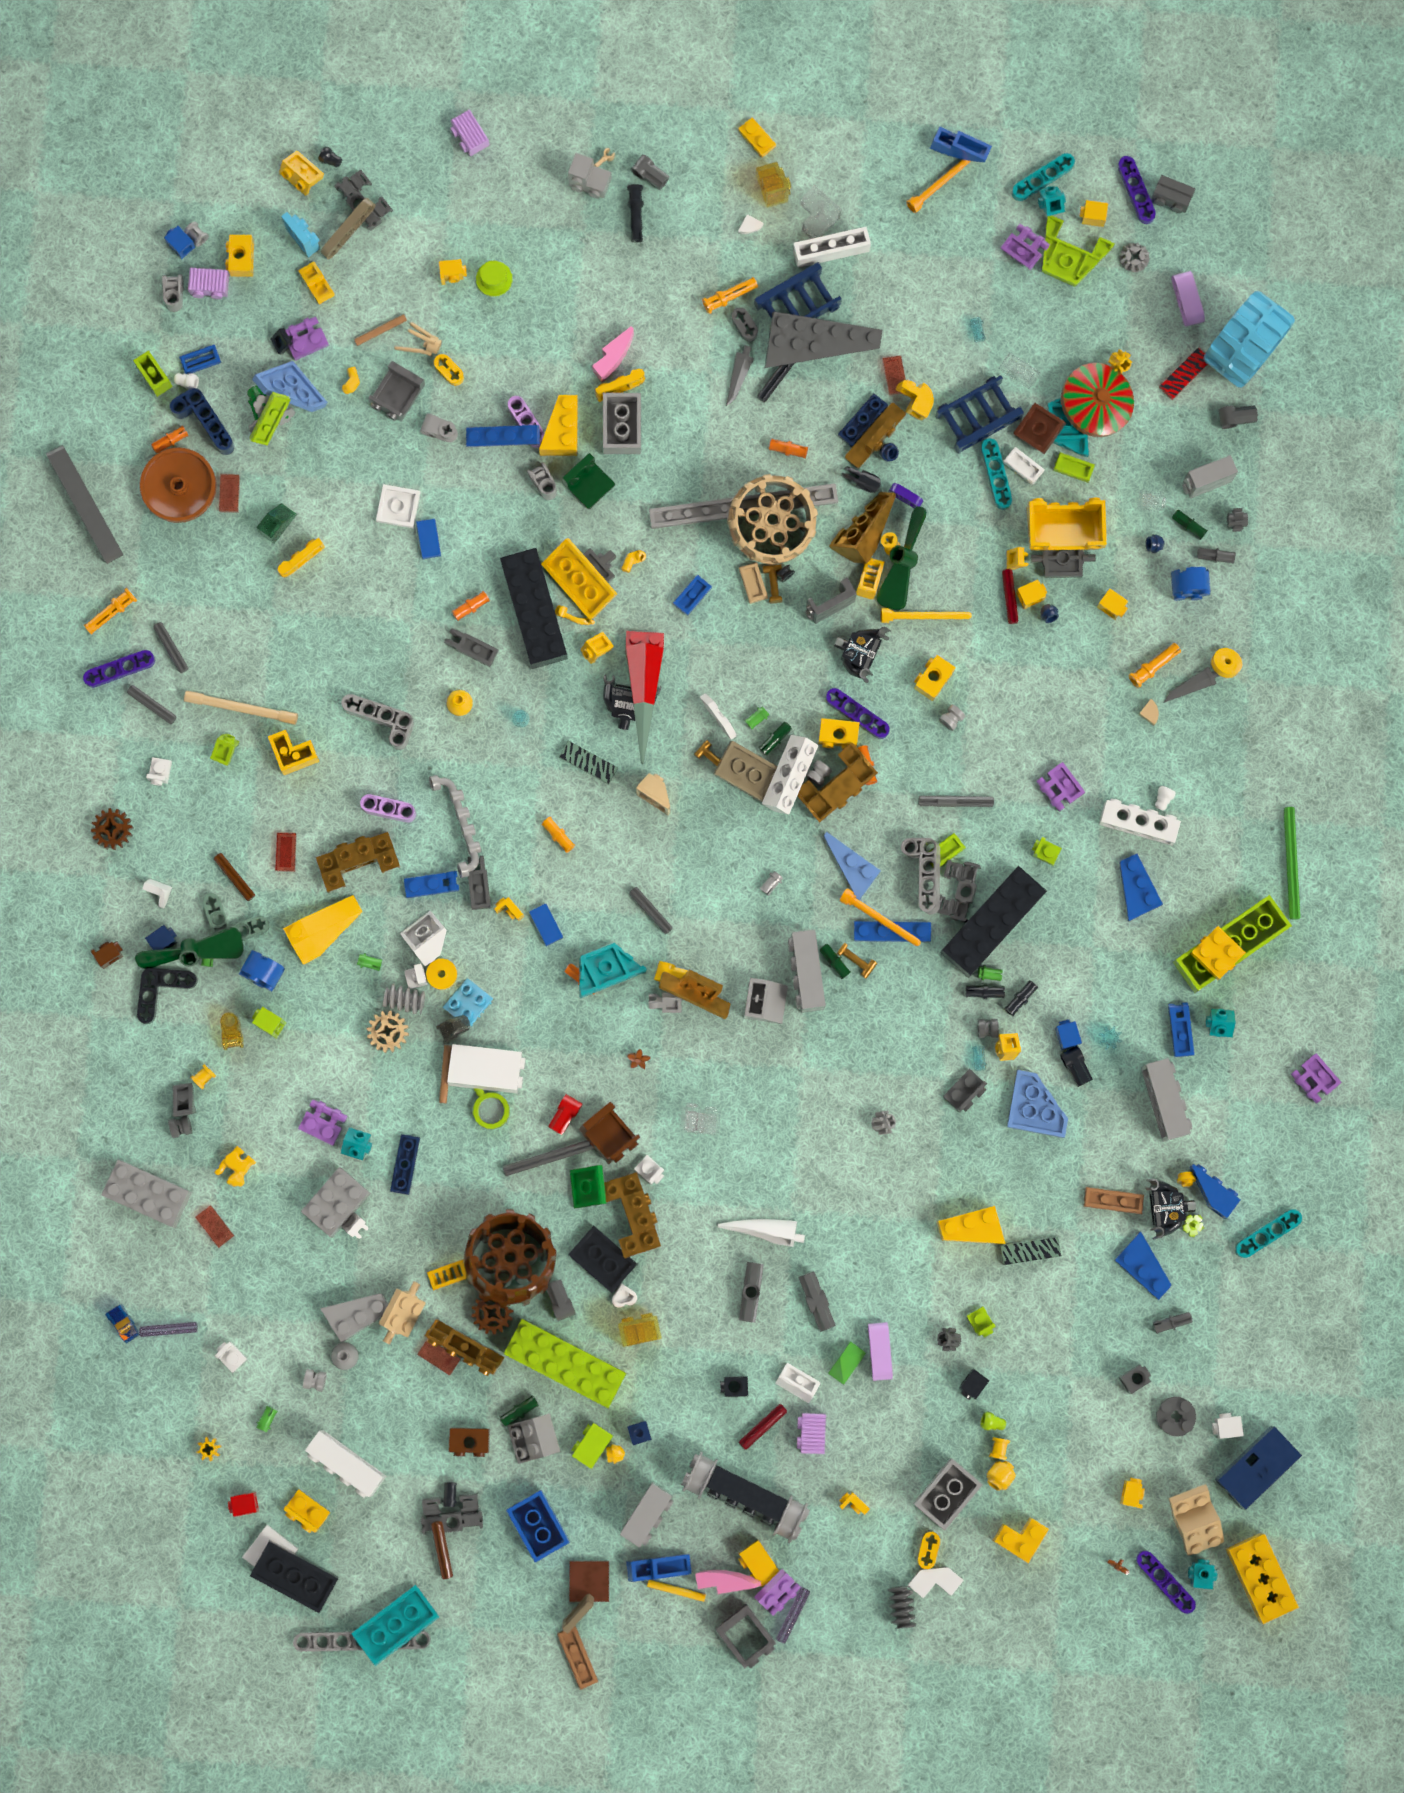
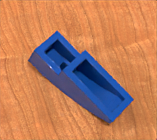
M939 127L930 149L954 158L985 163L992 146L959 130L955 134Z
M690 1554L626 1561L628 1582L692 1574Z

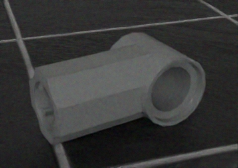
M644 154L631 167V171L641 180L645 179L658 190H661L669 180V176L656 167L654 162Z
M1255 405L1235 408V406H1225L1218 409L1222 429H1230L1241 424L1256 423L1258 421V412Z
M562 1280L549 1283L547 1292L552 1301V1308L557 1321L576 1315Z

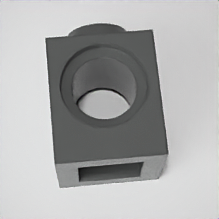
M1141 1365L1135 1366L1118 1377L1129 1394H1133L1151 1382L1149 1379L1151 1376L1150 1372L1145 1366L1142 1367ZM1134 1373H1139L1141 1376V1381L1138 1384L1132 1382V1375Z

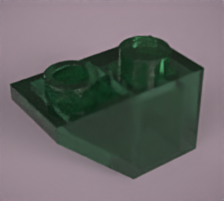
M281 503L269 511L256 528L259 534L275 544L297 514Z

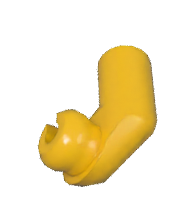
M637 550L628 553L621 570L630 573L633 564L640 563L646 559L645 552Z

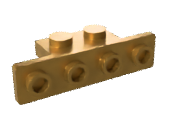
M892 402L845 455V459L859 469L874 451L877 452L883 446V441L886 437L890 438L896 430L895 427L906 416V412Z
M690 969L681 979L667 972L661 974L660 989L723 1019L728 1017L731 1004L717 997L722 992L723 985Z

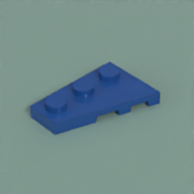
M1138 854L1120 861L1119 865L1129 922L1162 906L1163 903Z
M1140 1231L1114 1261L1159 1300L1172 1285Z

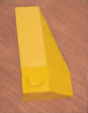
M354 895L283 929L304 965L321 956L337 937L362 913V910Z

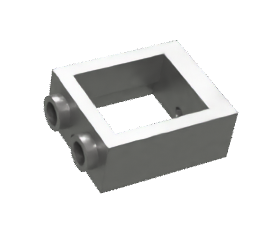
M747 1604L715 1628L744 1669L747 1666L752 1668L759 1662L758 1658L761 1655L765 1654L767 1656L775 1650L774 1645L776 1642ZM749 1615L768 1643L745 1660L725 1632Z

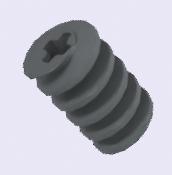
M899 1586L888 1589V1592L894 1593V1595L888 1598L895 1602L889 1605V1608L895 1609L894 1612L890 1613V1616L896 1617L895 1620L891 1621V1624L897 1625L895 1629L916 1626L915 1622L910 1621L916 1618L914 1614L909 1613L915 1610V1607L909 1605L914 1602L913 1598L908 1597L913 1594L912 1590L907 1589L911 1586Z

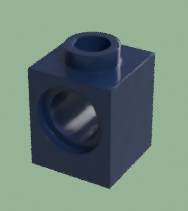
M165 925L145 937L153 950L169 949L178 943L175 940L177 935L171 927L167 928Z
M647 1421L627 1426L632 1445L652 1440Z

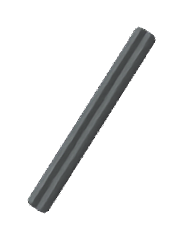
M588 1140L505 1165L503 1166V1171L506 1176L593 1150L594 1147Z

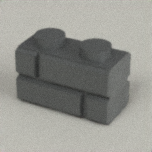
M1161 174L1151 200H1154V203L1159 206L1166 205L1171 207V210L1176 213H1186L1196 188Z

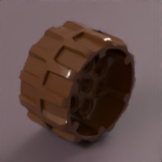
M506 1209L505 1213L499 1215L488 1214L484 1216L483 1223L477 1228L471 1229L464 1251L466 1280L469 1285H473L479 1292V1298L483 1301H494L500 1304V1308L507 1309L512 1304L522 1303V1306L529 1305L533 1297L539 1293L543 1294L547 1290L555 1269L556 1249L551 1240V1232L547 1227L542 1228L535 1221V1215L528 1213L526 1216L515 1213L513 1209ZM514 1229L509 1232L508 1238H504V1236L498 1233L492 1234L499 1230ZM524 1232L532 1236L540 1244L541 1248L537 1249L533 1244L525 1245ZM513 1237H518L521 1239V1242L519 1244H513L511 1242V1239ZM482 1241L483 1243H488L489 1252L485 1253L482 1260L479 1261L478 1256L473 1255L477 1246ZM494 1241H499L502 1246L494 1248L491 1244ZM531 1251L534 1253V1257L528 1259L524 1256V1253ZM512 1255L515 1260L509 1263L504 1258ZM538 1257H540L542 1262L547 1263L539 1277L532 1275L531 1265L536 1263ZM488 1259H493L496 1264L494 1266H487L485 1262ZM478 1269H483L488 1274L495 1273V1286L487 1282L479 1274ZM524 1269L528 1272V1275L521 1277L517 1272ZM505 1273L509 1278L506 1281H502L498 1276ZM514 1279L519 1284H528L518 1289H503L510 1286Z

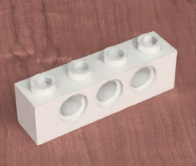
M790 736L762 804L774 812L790 814L818 748L817 744L806 737Z
M1110 799V801L1107 800L1104 804L1099 825L1173 846L1181 821L1176 820L1177 817L1173 815H1158V812L1155 810L1147 809V811H1144L1137 805L1129 804L1127 806L1121 804V801L1117 799ZM1117 812H1124L1126 820H1120L1117 817ZM1136 817H1142L1145 824L1138 825ZM1155 822H1160L1163 825L1162 831L1155 829Z

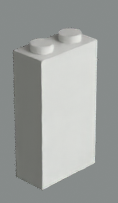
M452 1044L448 1086L518 1094V1088H522L523 1077H520V1071L525 1068V1058H522V1052Z

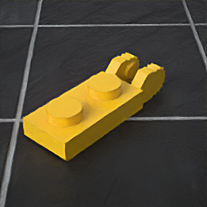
M634 369L630 375L619 376L615 381L600 384L595 388L598 402L603 401V393H623L644 383V371L642 369Z
M319 538L316 540L312 539L301 552H295L291 556L290 561H283L281 565L279 564L277 571L280 576L287 578L324 549L323 542Z

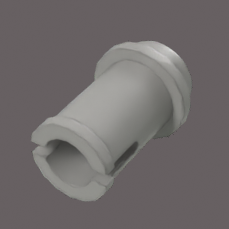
M776 871L770 873V877L759 888L767 896L770 895L779 883H782L783 877Z

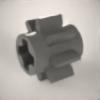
M1233 508L1232 513L1227 514V526L1233 528V532H1242L1243 527L1248 526V513L1242 512V508Z
M942 1328V1332L937 1337L938 1345L943 1346L942 1351H956V1348L961 1345V1334L956 1333V1328Z

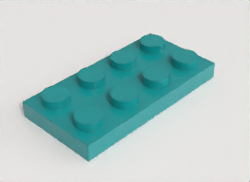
M415 1585L351 1634L373 1665L377 1666L440 1617L417 1585Z

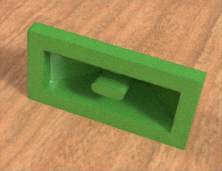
M850 1341L828 1374L844 1385L866 1352Z

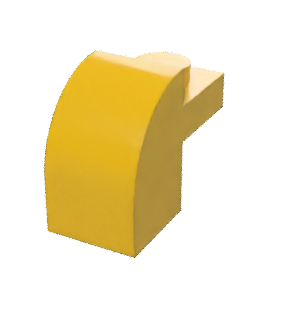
M903 380L898 383L896 390L911 398L905 412L918 420L926 419L934 402L933 393L929 386L922 383L916 387V384L910 380Z

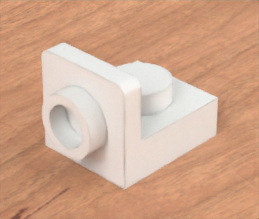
M152 757L150 771L146 776L151 781V784L162 786V783L168 784L172 761Z
M422 964L414 965V968L405 970L408 988L413 989L428 985Z
M648 1155L634 1168L650 1185L653 1183L658 1184L664 1177L662 1174L664 1169Z
M224 1342L216 1349L218 1353L215 1357L220 1359L232 1373L247 1360L232 1342L227 1344Z

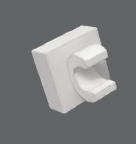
M355 1212L342 1226L352 1237L356 1236L357 1238L362 1237L358 1233L361 1228L368 1230V1227L365 1225L366 1222Z

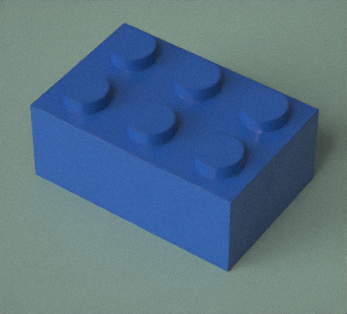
M542 1489L506 1510L535 1563L571 1542Z

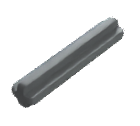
M162 622L155 624L153 628L180 673L186 672L189 667Z
M131 685L127 690L131 697L169 724H173L176 720L175 714L134 685Z
M634 887L629 892L630 896L664 934H668L673 929L671 924L638 887Z

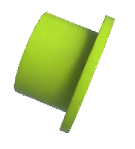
M496 260L483 264L476 274V284L479 290L490 297H498L505 294L513 282L510 268Z

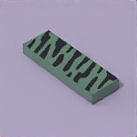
M569 740L559 755L560 759L608 785L618 770L617 766Z
M1058 1237L1000 1246L1003 1265L1061 1257Z

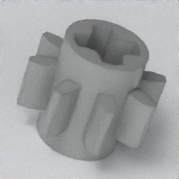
M889 1111L876 1112V1117L871 1122L874 1131L878 1132L879 1135L892 1133L891 1129L896 1125L894 1116L889 1114Z

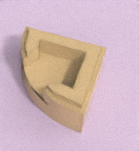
M1150 699L1139 715L1153 726L1158 720L1159 712L1156 703Z

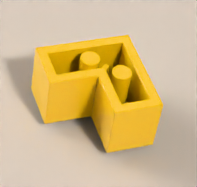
M286 730L268 736L284 776L320 762L311 740L293 747Z
M1029 1518L1020 1534L1002 1524L992 1541L1029 1563L1049 1529L1034 1519Z

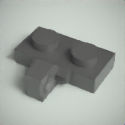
M589 548L583 554L608 583L615 578V575L610 571L612 567L610 563L616 558L612 550L608 551L604 556L601 553L597 556Z

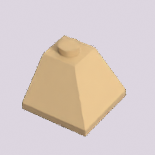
M648 773L636 787V795L666 815H669L670 803L666 786L663 782L664 779L655 773L654 775Z

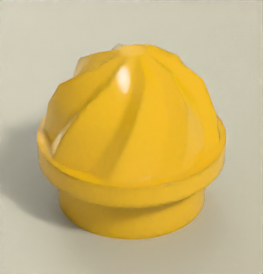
M611 1444L610 1447H606L608 1463L613 1462L616 1464L624 1458L625 1451L621 1446Z

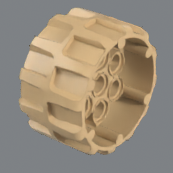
M766 474L747 482L732 499L727 517V524L729 525L734 546H737L749 560L768 565L784 563L799 556L804 552L816 534L818 511L814 507L808 489H804L789 476L782 477ZM766 485L780 486L789 490V497L783 496L775 501L771 493L765 492ZM755 489L756 492L760 493L757 499L758 508L752 507L747 512H744L742 508H739L745 495ZM763 497L770 498L771 505L769 507H764L761 504ZM796 497L800 500L805 510V523L800 522L796 515L790 513L794 507L793 499ZM782 500L788 501L790 505L788 510L780 508ZM751 511L758 513L759 518L757 521L749 519ZM769 515L777 517L775 525L768 523L767 518ZM745 517V521L749 525H754V529L751 532L752 541L748 543L743 538L738 526V518ZM788 518L795 520L796 526L794 528L787 527L786 520ZM800 528L801 531H805L803 538L790 551L789 548L784 546L788 539L786 532H794ZM757 529H762L765 532L764 539L756 538L755 531ZM775 533L783 535L782 543L775 542ZM770 539L771 544L779 547L780 551L778 555L764 554L754 549L755 543H763Z

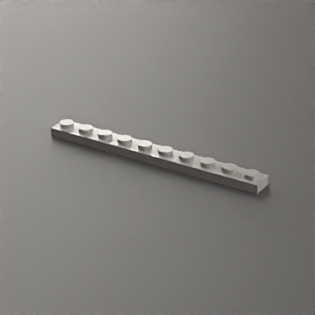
M836 483L806 487L810 492L809 495L814 507L838 503ZM784 490L770 493L774 496L775 501L783 496L789 497L790 491ZM760 494L745 496L739 508H742L744 512H747L752 507L758 508L757 499ZM763 497L761 504L764 507H769L771 505L770 498ZM797 497L794 498L792 510L803 508L800 500ZM733 498L649 509L652 529L727 519ZM782 500L780 508L782 510L789 509L788 501ZM751 511L749 513V516L758 515V513L755 511Z

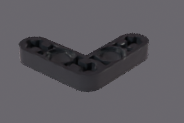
M145 969L141 974L137 1009L138 1020L143 1024H151L155 1020L159 987L193 989L198 983L197 976L190 971ZM150 972H152V975L155 976V979L151 980V986H155L154 989L149 987L144 988V985L148 986L149 980L145 977L148 976ZM170 973L175 976L174 982L166 984L164 981L165 976ZM178 974H181L180 978L186 979L190 975L194 979L189 985L184 981H180V985H177L179 981ZM147 991L153 992L154 995L150 1002H146L143 999V995ZM142 1004L153 1005V1008L148 1007V1013L151 1014V1017H148L147 1021L141 1017L146 1012V1007H142Z

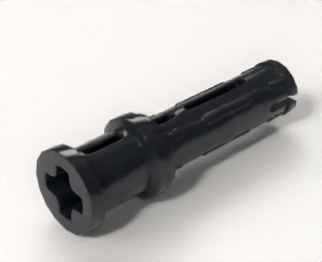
M631 184L627 186L629 191L628 206L631 212V242L635 240V243L643 242V185Z

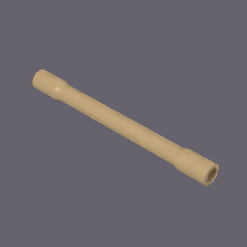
M187 690L184 695V702L218 707L295 725L298 719V713L259 707Z

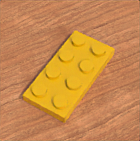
M566 538L541 563L589 620L594 619L617 595L616 591L569 538Z

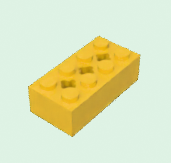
M1258 1533L1225 1549L1259 1623L1265 1624L1299 1608L1264 1533ZM1252 1555L1257 1557L1255 1564L1250 1563ZM1261 1573L1266 1576L1264 1582L1258 1581L1261 1578ZM1269 1592L1274 1594L1272 1601L1267 1600Z

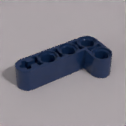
M191 388L170 402V410L177 419H184L195 413L221 454L229 455L234 451L235 445L232 438L199 389ZM194 396H200L198 401H191ZM177 406H184L182 411H175ZM204 411L210 412L207 417H202L201 414ZM214 426L220 427L217 432H211V429ZM222 437L228 446L225 447L220 440Z

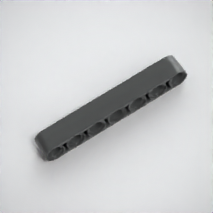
M61 445L46 453L105 562L109 564L123 556V552L64 446Z

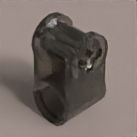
M465 1015L448 1019L436 1026V1029L440 1031L444 1039L442 1041L443 1044H448L458 1039L459 1036L470 1029L469 1019Z

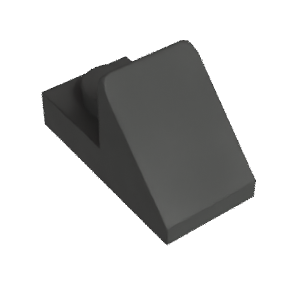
M193 1084L174 1085L173 1116L178 1117L197 1113L194 1105Z

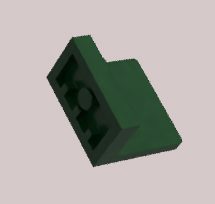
M590 453L562 478L563 485L588 510L615 486V482L595 463V458Z

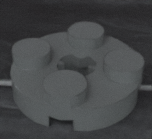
M1170 1397L1164 1400L1158 1407L1156 1420L1159 1427L1168 1435L1183 1436L1193 1430L1196 1423V1411L1191 1402L1186 1399ZM1174 1411H1178V1414L1182 1416L1179 1422L1171 1419V1414H1174Z

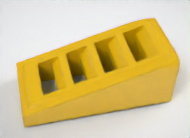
M871 558L867 564H864L856 591L858 596L871 600L874 599L884 566L883 561ZM868 565L878 567L879 569L875 570L868 568ZM866 572H867V573H871V574H875V575H877V576L874 577V576L868 575V574H866ZM864 580H868V581L875 582V583H874V584H871V583H868V582H864Z
M464 1259L427 1272L433 1291L466 1279ZM458 1265H460L463 1276L460 1274ZM452 1267H453V1269H454V1272H455V1275H456V1279L453 1278V1275H452V1272H451V1269H450V1268H452ZM443 1270L446 1271V1274H447V1277H448V1280H449V1281H447V1282H446V1280H445V1277H444V1274H443ZM435 1273L439 1274L442 1284H438Z

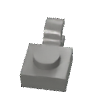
M662 993V997L656 994H649V1009L662 1008V1013H681L682 999L671 993Z

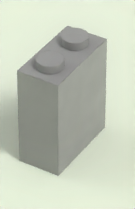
M1231 455L1189 471L1183 481L1184 484H1182L1185 494H1189L1191 499L1231 483L1238 473Z

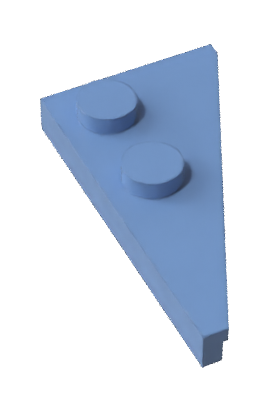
M826 832L824 838L856 898L860 900L881 870Z

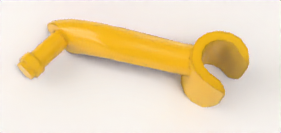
M558 605L555 610L557 616L580 625H593L595 623L594 620L577 618L568 614V608Z

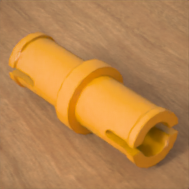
M551 817L543 821L541 825L551 834L552 840L557 841L566 853L575 847V844L566 836L565 830L563 828L560 829Z

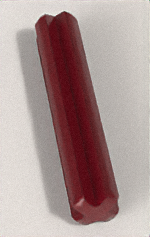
M1005 569L1002 571L1008 623L1017 624L1019 619L1012 569Z
M782 1404L777 1405L739 1440L741 1447L747 1450L787 1413L786 1408Z

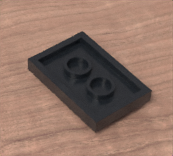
M594 1225L568 1254L611 1293L617 1289L637 1265L630 1257L624 1259L622 1250Z

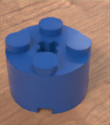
M1188 567L1180 572V569L1171 572L1172 594L1175 601L1184 600L1187 597H1191V600L1196 601L1203 599L1202 596L1210 595L1209 569L1206 570L1205 567Z
M251 950L239 975L254 981L255 985L272 992L285 968L274 960Z

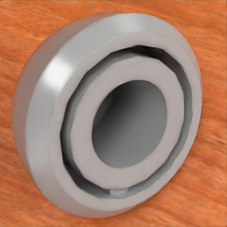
M347 1342L336 1345L331 1353L332 1363L341 1370L353 1368L358 1361L356 1347Z

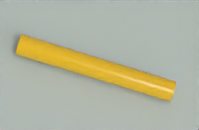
M651 1579L648 1580L647 1587L702 1602L705 1601L706 1594Z

